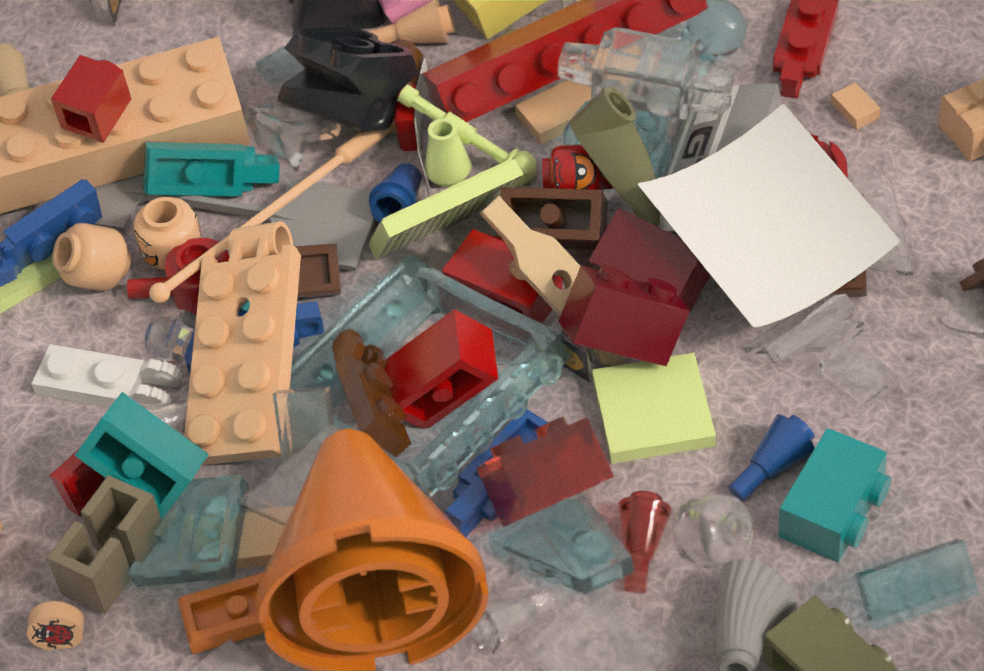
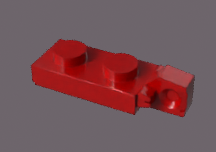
M839 0L790 1L773 56V72L781 73L780 96L798 99L804 77L816 78V75L820 76L838 14Z

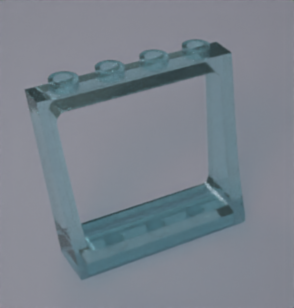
M406 255L292 361L287 419L321 443L339 430L354 429L330 412L346 397L335 367L337 364L333 356V349L331 348L333 346L332 342L339 335V332L348 328L353 329L360 334L365 346L374 344L381 349L383 355L387 358L426 319L436 313L447 315L455 309L491 328L494 337L522 348L524 351L498 376L499 379L488 386L415 459L409 462H402L386 452L430 499L439 489L447 490L454 485L459 469L474 454L481 455L489 450L494 434L509 419L517 420L523 416L528 406V400L543 385H553L561 375L562 366L572 356L562 333L464 286L414 256Z

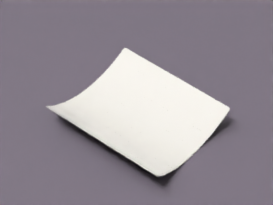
M781 104L744 135L702 161L672 175L638 183L641 190L754 328L786 318L816 303L861 274L900 242L899 238L785 104Z

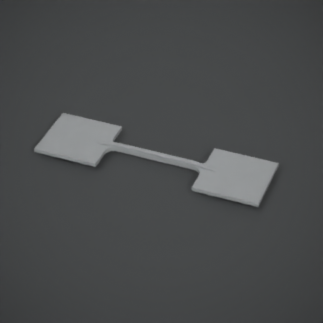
M144 174L95 187L103 216L95 225L112 228L121 232L125 231L137 205L160 197L182 199L194 208L254 217L266 208L265 206L195 195L144 194L143 190ZM291 178L286 192L302 180ZM316 182L269 217L267 221L270 223L284 222L291 232L293 246L337 243L339 268L356 271L375 222L369 206L371 191ZM48 201L38 203L34 210H36Z

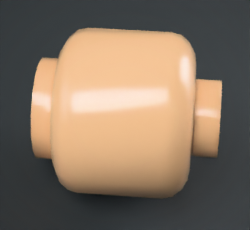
M76 223L58 237L53 249V263L61 279L66 284L74 287L108 291L119 283L130 268L131 256L127 250L125 239L122 234L112 228L87 223Z

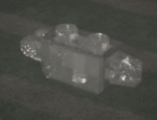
M619 27L605 31L600 45L566 42L558 63V77L591 87V100L604 87L608 86L624 95L635 110L687 120L689 110L706 114L710 112L713 115L725 114V111H729L732 95L729 94L730 91L728 90H731V87H733L734 74H731L732 71L728 70V67L724 68L722 65L719 67L717 64L699 61L700 50L691 41Z

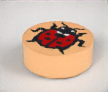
M50 601L39 604L30 611L27 637L36 647L43 650L74 648L82 641L84 616L73 605L65 602Z

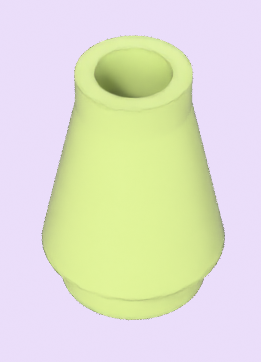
M447 118L434 120L428 127L429 137L423 168L426 177L440 187H451L464 181L469 175L472 166L471 160L458 134L456 123Z

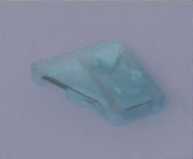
M242 474L191 480L178 498L175 510L164 518L155 531L154 535L159 542L144 564L135 561L130 567L128 576L136 587L235 578L249 485Z
M582 492L489 534L492 548L497 555L505 558L510 552L526 559L531 571L547 578H557L564 583V586L584 595L635 572L632 556Z

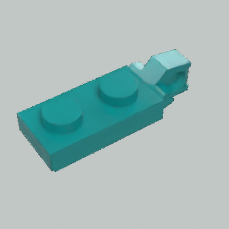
M145 142L143 190L144 194L242 196V192L253 191V183H279L280 164L276 155L255 154V147L243 146V144Z

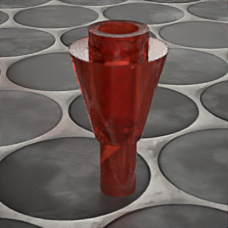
M635 491L630 494V497L623 498L618 502L625 556L628 558L624 590L626 592H646L649 562L654 557L672 513L671 506L662 501L663 498L654 492Z

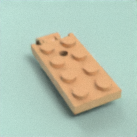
M281 221L234 228L230 232L228 239L230 254L228 262L218 263L212 256L202 257L184 437L209 454L202 465L284 457L301 255L297 248L293 246L292 235L288 226ZM249 301L250 308L248 312L243 316H238L241 307Z

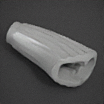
M733 559L725 563L721 568L715 619V640L719 671H754L765 646V634L798 608L797 599L789 584L778 572L759 561Z

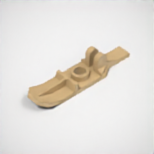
M498 196L480 215L501 236L514 256V260L508 265L511 274L519 280L525 279L549 306L561 316L580 265L554 237L531 230L505 201ZM553 275L563 279L565 289H559L553 284ZM588 347L600 365H622L629 358Z

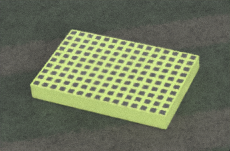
M511 158L383 218L368 244L373 256L377 260L485 209L498 196L501 197V187H515L524 174L516 159L512 160Z

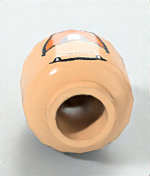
M173 197L154 199L141 208L134 219V234L139 251L144 261L156 269L165 270V260L174 247L184 244L189 239L202 238L197 214L193 207L182 199Z

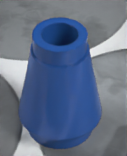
M408 163L400 164L371 190L369 206L371 214L376 221L380 223L383 218L417 203L422 180L421 173L417 167Z

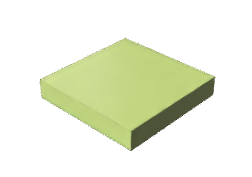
M694 352L671 356L667 367L640 361L592 369V381L611 464L716 446V434Z

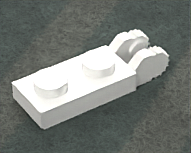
M49 344L31 385L34 393L37 395L110 407L121 392H123L148 411L166 413L172 402V398L169 397L170 394H167L161 388L158 389L155 386L152 388L142 383L176 388L181 381L182 372H180L176 365L174 366L166 361L161 362L160 360L149 359L145 362L140 359Z

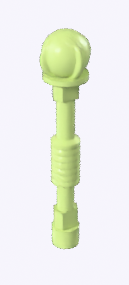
M408 84L401 91L397 101L409 109L413 107L433 120L447 118L454 121L457 125L461 141L465 145L471 143L499 163H503L511 158L512 160L516 159L524 174L516 186L527 184L535 178L537 162L530 152H519L515 148L511 153H508L479 135L477 128L469 125V123L452 112L445 113L432 105L429 101L419 96V91Z

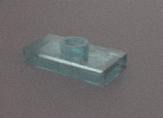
M959 538L855 573L867 620L874 630H879L979 595L966 543Z

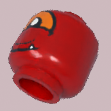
M581 144L558 145L552 149L550 158L542 159L543 188L602 190L603 193L604 190L613 189V186Z

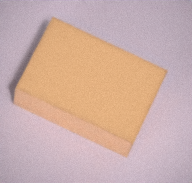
M856 82L831 94V104L856 130L880 118L881 108Z

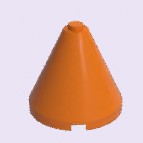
M342 429L327 437L319 448L258 586L256 608L259 624L261 623L265 632L266 644L284 660L311 671H376L374 658L407 652L409 664L412 665L435 657L458 643L481 619L488 603L489 591L484 563L475 546L370 435L354 429Z

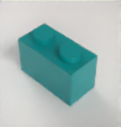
M121 392L74 456L105 478L109 475L153 494L160 517L163 519L189 485L209 454Z
M827 428L779 508L778 537L839 563L848 545L857 548L868 525V517L865 515L871 504L880 507L886 498L892 479L891 476L885 474L887 451Z

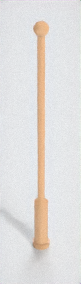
M394 119L392 125L386 130L360 131L336 149L335 157L240 227L263 223L340 164H350L388 134L395 133ZM229 235L165 283H155L152 285L149 291L150 298L156 303L167 301L170 291L201 269L202 257L212 256L216 258L228 249Z

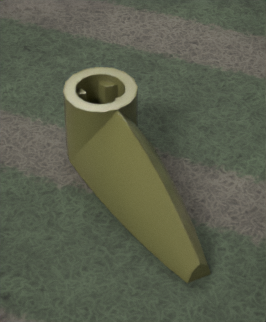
M604 87L571 119V129L594 163L634 214L647 222L659 226L660 212L638 186V183L655 180V175L646 148L633 123L637 117L635 110L627 98L612 87Z

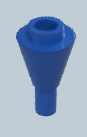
M777 414L750 459V465L728 486L729 491L744 502L765 479L769 480L809 457L815 449L812 443L815 435L811 428L795 415L787 418Z

